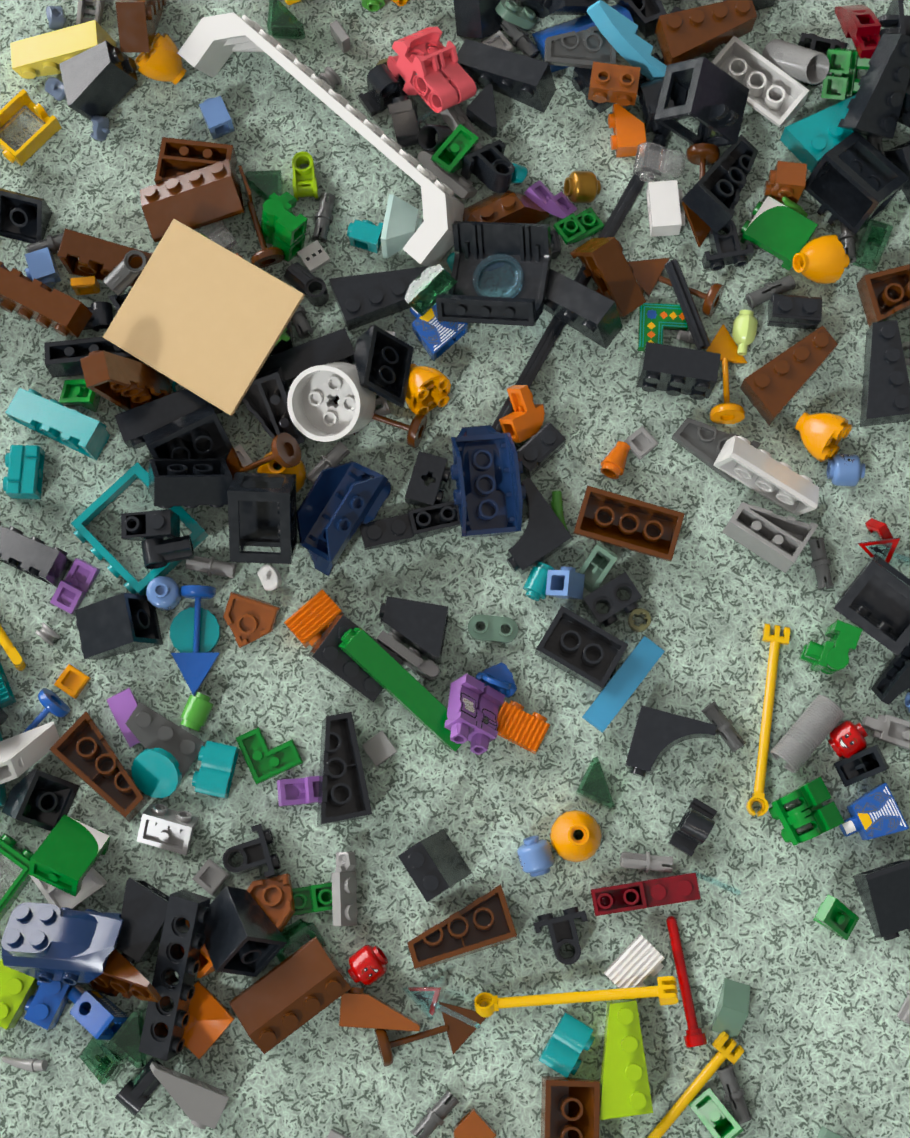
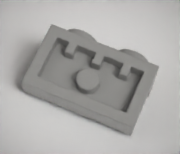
M150 804L142 813L137 842L187 855L190 850L193 831L198 824L199 817L192 816L188 811L168 809L163 804Z

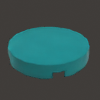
M195 607L181 611L173 619L170 626V639L173 646L180 653H193ZM201 608L199 653H210L219 642L221 627L217 618L209 610Z
M162 748L143 750L133 760L131 767L132 778L136 786L144 794L152 798L170 796L180 786L182 772L180 773L178 768L180 765L177 759L170 752Z

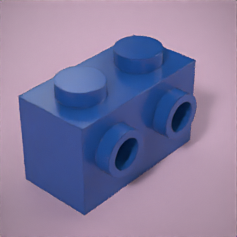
M38 980L37 985H39L35 996L32 995L25 1005L27 1012L24 1019L49 1030L56 1027L69 1000L67 995L76 985H68L62 981L43 983Z

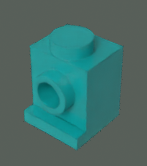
M355 219L354 223L351 222L347 230L350 245L378 253L381 245L383 223L379 222L378 226H375L371 221Z

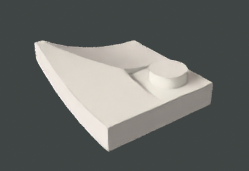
M91 867L82 880L81 890L75 897L30 875L49 904H55L60 909L62 907L75 908L107 884L106 880Z

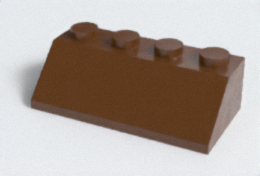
M229 159L140 190L141 207L155 243L161 241L173 219L194 230L244 213L240 179Z
M587 485L573 534L671 562L685 513Z
M315 936L229 1001V1004L248 1036L266 1054L350 990L351 985L346 973Z
M542 1076L541 1138H599L600 1081L572 1077Z

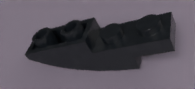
M454 501L409 510L408 514L361 524L359 529L364 549L369 550L387 545L390 547L430 537L461 526L459 506L455 505Z

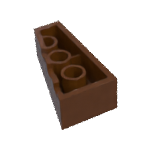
M117 0L115 4L121 52H150L163 12V6H166V0Z
M727 0L659 16L655 32L665 65L694 59L703 53L707 54L713 51L715 47L723 43L727 44L733 36L739 38L751 32L757 18L753 1Z
M65 228L57 256L69 274L83 277L95 276L97 280L103 281L129 251L137 249ZM138 250V251L142 252V253L148 258V260L150 259V257H151L152 254H153V252L147 253V252ZM136 256L132 258L131 267L134 269L141 267L143 263L142 257ZM137 279L130 286L133 287Z
M822 325L746 377L740 389L770 426L832 354L838 344Z
M87 711L49 749L128 822L147 804L145 798Z

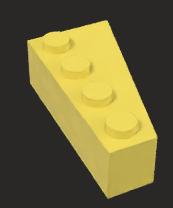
M96 20L10 43L12 69L25 79L61 74L60 63L104 41L109 42L114 47H116V42Z

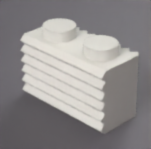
M638 935L604 971V974L619 989L645 987L646 985L643 981L649 975L654 977L664 967L661 962L665 958L642 935Z

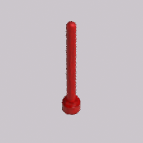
M669 916L666 919L688 1027V1030H685L686 1047L707 1044L706 1035L702 1033L701 1028H698L677 920L674 916Z

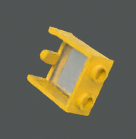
M24 89L0 110V148L4 150L2 154L11 163L16 161L21 166L61 129L57 118L54 115L49 117L39 103L35 105Z

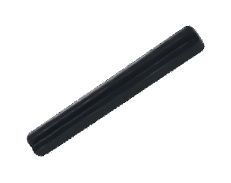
M677 259L670 260L665 264L670 282L697 350H705L711 343Z

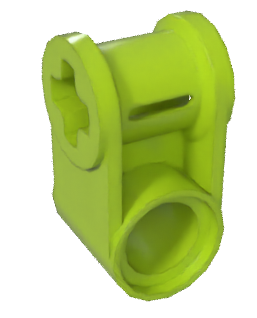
M298 152L292 158L294 197L297 201L299 198L304 197L319 199L313 158L307 152ZM301 164L309 165L306 169L298 168Z

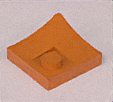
M198 981L194 985L195 993L190 1001L188 1010L190 1018L185 1027L183 1038L185 1039L184 1045L198 1059H201L235 1018Z

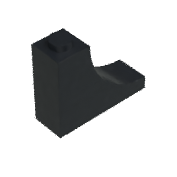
M529 477L521 482V484L525 485L526 501L529 511L528 524L519 541L508 550L509 558L506 559L514 572L518 570L521 575L533 568V566H536L538 562H542L569 544L572 539L570 533Z
M910 642L898 656H895L871 688L877 697L888 705L898 695L910 688Z
M641 705L625 766L631 769V774L639 777H645L646 774L653 775L657 763L670 748L682 741L693 738L716 739L718 726Z

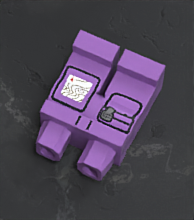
M466 673L451 683L447 709L448 719L445 721L444 728L451 731V741L457 744L470 741L471 752L480 755L487 751L489 742L497 738L498 709L500 705L504 704L505 695L488 685L484 687L485 684Z

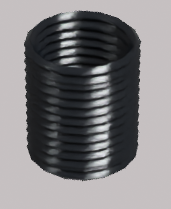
M424 125L418 134L419 145L425 151H437L453 131L448 126ZM436 134H438V141H437V143H436V141H435V136H436Z

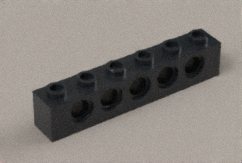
M180 890L169 896L152 986L162 998L159 1002L148 1001L139 1052L168 1061L180 1054L184 1047L185 1039L183 1035L190 1018L188 1010L190 1001L195 993V986L193 985L195 975L200 968L199 956L206 939L204 931L206 922L211 914V908H209L211 898L186 890ZM186 919L189 921L190 928L186 925ZM180 945L184 948V953L181 951ZM175 971L178 973L179 979H177Z

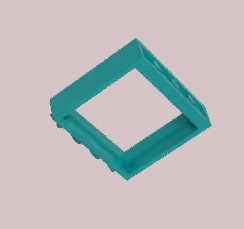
M137 462L71 524L77 529L73 534L83 544L88 541L93 546L90 551L100 561L105 558L110 565L106 568L116 578L121 575L127 581L124 586L132 594L138 592L140 595H146V589L150 581L159 576H166L182 560L169 562L165 567L153 569L138 582L85 528L137 478L149 489V473ZM181 506L169 508L180 516V521L192 532L190 537L194 549L209 536Z

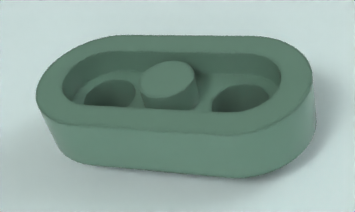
M501 0L495 8L496 12L504 20L526 30H531L537 22L536 14L532 9L526 6L522 8L512 0Z
M478 614L470 619L468 632L476 640L510 643L517 637L518 626L513 619L508 617ZM478 623H483L485 625V629L479 631L476 629V625ZM508 626L510 632L507 634L502 633L501 627Z

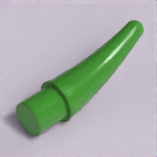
M786 196L782 197V201L786 206L807 218L808 213L803 210V207Z
M552 491V510L568 531L563 514L562 492Z

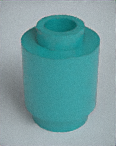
M538 562L536 566H533L523 586V589L526 591L525 595L535 601H539L540 598L546 599L548 570H555L553 567L542 562Z

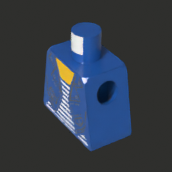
M417 301L410 308V312L417 318L412 323V331L433 361L468 332L467 323L438 321L436 302L427 309L420 301Z
M887 783L875 786L848 805L846 808L851 817L844 820L845 823L839 825L846 837L859 832L862 840H869L909 829Z
M76 985L67 995V998L75 1004L71 1008L70 1014L97 1040H115L131 1020L130 1016L98 991H85L79 985ZM113 1022V1026L109 1029V1025Z

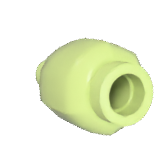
M740 310L739 315L733 321V340L738 345L737 354L742 356L747 355L748 345L754 341L757 332L758 322L754 317V312L751 310Z

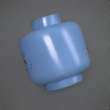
M835 454L832 460H828L827 479H831L833 485L856 486L859 479L865 476V464L861 463L858 455Z
M168 576L154 578L149 582L146 589L148 601L161 611L174 609L181 600L180 586Z
M538 836L525 838L523 840L524 844L517 850L522 870L525 873H530L531 877L549 873L551 871L550 867L554 864L549 841L539 840Z

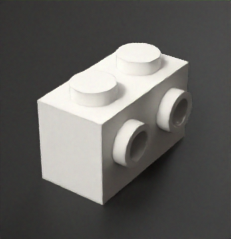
M677 180L648 182L646 196L650 237L679 235L681 226H685V213L680 211V204L683 202L682 189H678Z

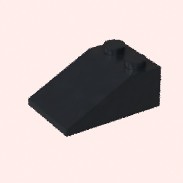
M376 325L371 326L357 338L354 360L360 385L402 408L405 405L414 347Z

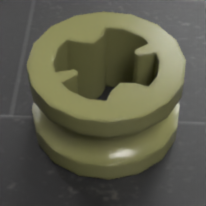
M637 608L630 613L628 625L633 631L643 632L650 626L651 616L647 610ZM644 615L643 620H646V624L636 626L634 624L636 620L632 619L633 616Z

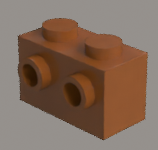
M593 62L588 100H593L597 103H617L620 106H635L641 67Z
M778 161L775 169L770 170L769 179L765 182L764 195H769L784 204L782 201L783 196L798 203L806 184L807 164Z

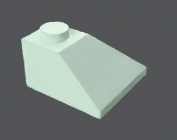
M389 194L381 234L383 258L387 259L403 249L423 223V219L419 218V209L392 194Z

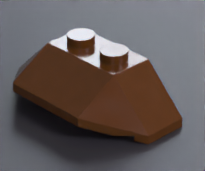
M508 190L504 193H495L464 208L463 221L536 224L550 217V215L526 195Z

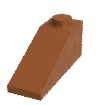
M351 987L348 992L341 996L339 1026L420 1031V1023L372 994L364 993V988Z

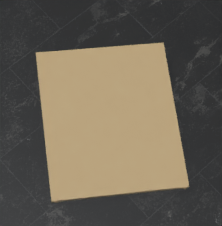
M173 219L103 338L225 413L233 416L301 301L304 299L305 294Z

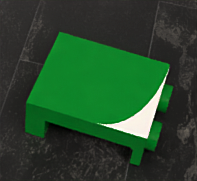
M768 195L764 203L759 201L752 212L755 215L752 221L747 220L740 231L743 234L740 242L745 244L746 240L752 242L782 260L781 266L790 271L793 266L794 255L800 253L801 249L808 243L818 224Z
M64 814L31 857L29 875L76 897L81 890L83 878L99 856L107 853L110 836L101 830H96L83 824L80 820L73 819Z

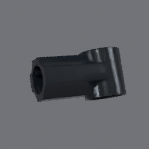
M298 262L292 263L286 269L283 276L284 279L295 289L305 294L310 304L320 307L327 303L329 294L323 279L315 277ZM315 290H322L319 294H312Z
M104 301L91 304V307H87L93 314L83 330L92 329L99 332V329H107L113 321V305Z
M190 535L166 540L150 538L141 542L144 567L146 569H158L165 567L169 562L194 558V548Z
M154 1057L115 1097L134 1116L150 1100V1095L161 1084L150 1069L151 1062L162 1065Z

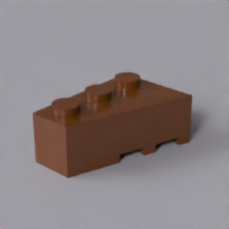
M162 137L154 180L155 184L227 159L230 160L235 170L237 156L234 147L228 144Z
M615 237L591 238L570 252L573 259L576 257L580 259L586 268L583 271L586 278L591 276L599 288L596 292L615 301L619 316L625 317L646 302L643 296V288L637 283L633 275V268L626 261L622 253L623 247Z

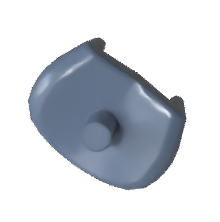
M47 6L46 15L49 21V28L54 31L63 29L67 19L63 15L62 7Z
M49 77L45 82L44 90L57 101L66 99L63 82L55 77Z
M95 115L91 119L94 132L90 136L97 141H104L110 133L109 119L105 116Z

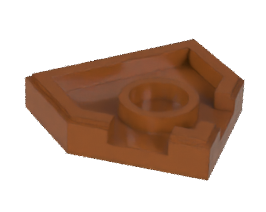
M231 592L223 617L232 630L239 648L273 632L280 607L250 596Z
M288 873L269 879L252 881L247 888L249 894L280 932L283 931L295 913L291 876Z

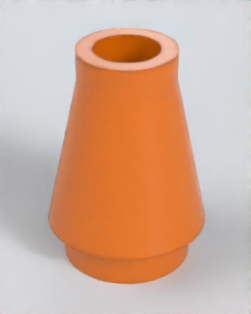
M618 441L601 462V472L606 477L618 479L619 476L623 475L630 451V446L627 443Z

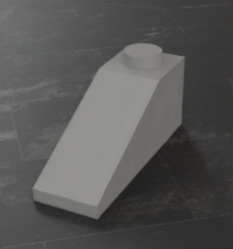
M151 1062L150 1069L189 1117L191 1124L200 1129H206L207 1126L215 1129L229 1099L226 1092Z

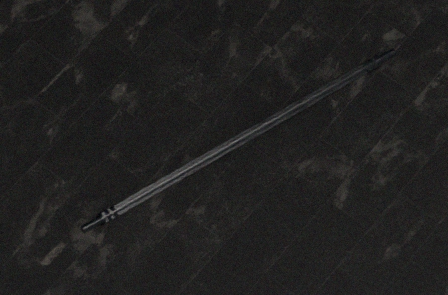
M661 129L660 133L655 135L598 238L615 237L668 142L667 138L671 132L669 129ZM582 264L574 281L587 287L592 277L586 278L583 273L586 268ZM553 316L515 385H528V388H530L564 328L565 322ZM509 396L492 424V427L500 433H503L499 419L514 412Z

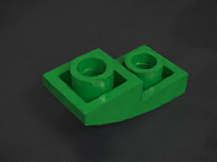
M590 207L576 216L572 213L556 222L553 227L565 244L569 245L594 235L603 229L604 224Z
M332 882L292 889L295 906L293 916L332 910Z

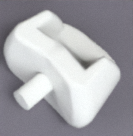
M263 565L257 572L265 591L275 590L282 583L279 571L271 565Z

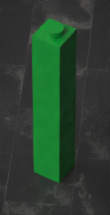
M355 627L353 630L350 628L342 636L341 640L343 642L339 647L446 747L456 752L462 744L451 741V731L444 728L445 721L448 719L447 708L363 629Z

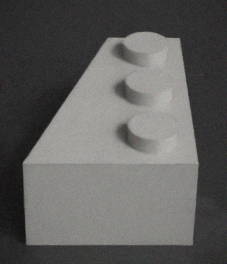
M742 502L722 533L786 573L802 552L818 524L800 522L791 516L786 518L773 514V511Z

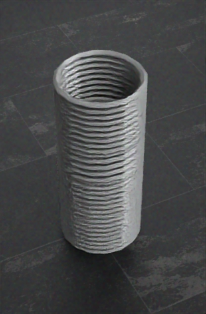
M780 39L770 41L762 53L764 58L792 78L812 85L822 82L829 72L830 63L827 55Z
M818 695L805 712L801 714L800 718L791 726L792 728H789L790 730L783 735L782 739L778 741L779 743L770 751L771 755L775 760H778L779 756L787 762L785 763L786 766H783L790 772L797 773L813 751L822 744L823 740L827 738L826 736L843 719L844 712L828 697Z

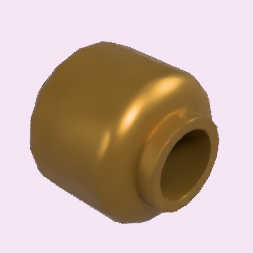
M573 171L564 181V194L574 203H591L601 190L600 181L590 171Z

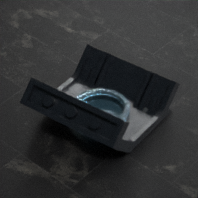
M455 221L452 224L455 250L448 294H438L436 297L438 321L534 326L543 312L553 251L550 224Z

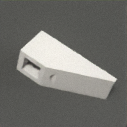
M54 721L0 741V784L18 778L50 751L49 749L60 739Z

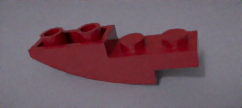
M865 5L835 7L834 11L845 37L852 38L860 59H871L881 39L879 34L881 24L874 12Z
M696 872L591 889L595 916L701 899Z

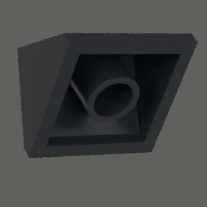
M453 0L457 36L483 39L497 33L499 30L502 31L503 28L500 26L502 24V17L495 10L500 0Z
M0 189V236L28 243H36L43 240L52 216V211L46 201L42 198Z

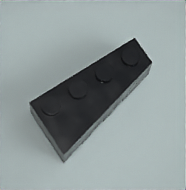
M352 712L326 716L322 721L317 827L366 818L372 815Z

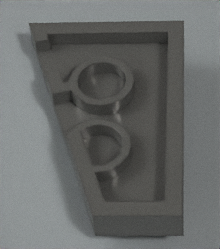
M593 26L578 32L572 31L547 37L545 40L544 62H548L549 65L592 69L593 62L616 64V50L602 35L597 26Z
M687 417L671 439L728 482H732L733 477L713 466L725 442L733 436L739 435L722 432L714 426ZM754 440L750 441V445L756 449L761 445V443Z
M139 702L125 723L146 749L162 748L170 752L180 765L178 768L180 773L182 772V778L197 757L201 746L205 744L199 738Z

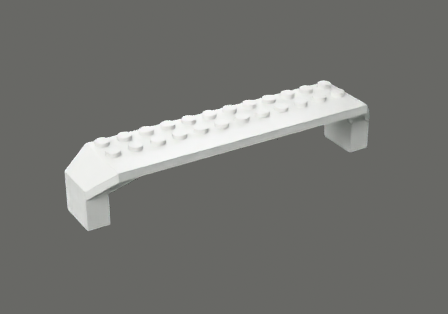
M234 12L203 17L178 52L190 65L213 78L218 74L233 52L267 53L421 186L424 222L403 247V250L419 264L434 269L454 245L452 224L455 221H463L465 204L453 195L455 192L446 184L436 180L437 176L421 166L420 162L411 154L401 149L402 146L386 136L381 128L371 123L367 116L357 108L355 109L351 106L346 98L336 93L332 86L316 76V73L311 68L301 63L297 56L281 46L282 44L266 33L265 29L257 22L252 21L245 14L241 18Z

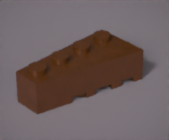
M0 261V307L9 313H12L14 310L19 316L28 321L32 318L46 329L51 326L56 332L65 337L68 334L76 338L80 336L93 314L81 301L55 288L52 290L35 278L32 281L15 268L10 272L4 266V263Z
M910 264L864 275L856 284L869 328L872 323L887 321L910 308Z
M101 350L90 352L88 356L80 359L86 387L125 411L172 394L169 378L147 364Z
M501 884L465 908L450 915L441 923L436 924L407 942L416 971L517 939Z

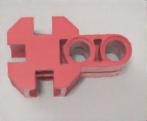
M437 26L427 27L395 41L392 49L398 55L394 57L389 56L387 65L397 80L399 75H401L406 81L403 91L407 95H419L434 112L440 113L474 97L477 89L473 79L458 64L455 45L448 41L446 47H444L439 41L443 32Z

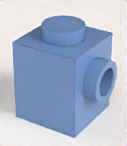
M221 96L208 98L199 104L202 116L213 140L235 131Z
M48 247L25 254L28 264L25 272L29 279L33 281L35 278L49 288L54 287L57 282L61 281L54 256Z
M562 566L560 570H548L545 595L562 599L582 600L585 574L575 572L576 568L565 566Z

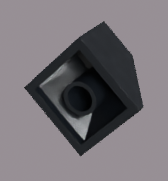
M34 769L11 789L2 813L16 820L52 831L63 815L68 814L80 785Z

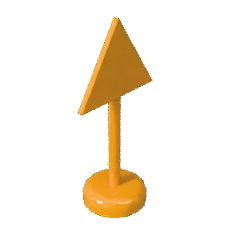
M724 324L706 350L707 352L721 354L720 361H722L724 403L718 404L711 409L710 419L716 424H735L744 420L745 411L741 405L730 403L728 362L747 363L742 355L737 354L738 347Z

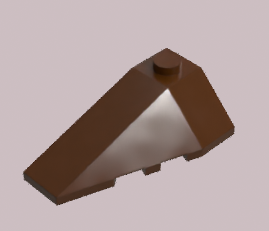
M116 949L109 954L104 972L87 983L92 990L112 997H117L121 993L124 998L130 999L134 995L139 1000L159 1002L162 998L152 984Z

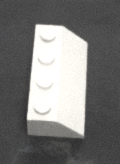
M735 36L731 38L712 61L713 64L747 87L749 94L746 104L779 128L795 116L805 104L810 91Z
M733 436L728 439L713 466L796 516L815 510L818 506L819 487L813 484L811 478L795 473L790 465L774 460L769 452L763 449H756L750 445L748 439L742 436Z

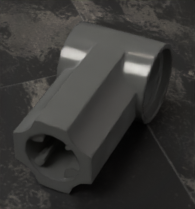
M138 250L129 251L103 282L115 294L120 296L140 276L149 261L148 258ZM136 256L142 257L143 263L141 267L137 269L132 268V258Z

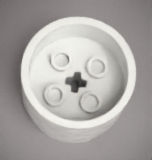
M333 362L313 366L301 372L291 384L287 398L288 412L295 427L306 437L316 441L330 442L354 434L368 425L374 416L375 395L377 394L360 385L356 365L346 362ZM335 396L339 397V400L337 401L338 404L334 403V400L336 399Z

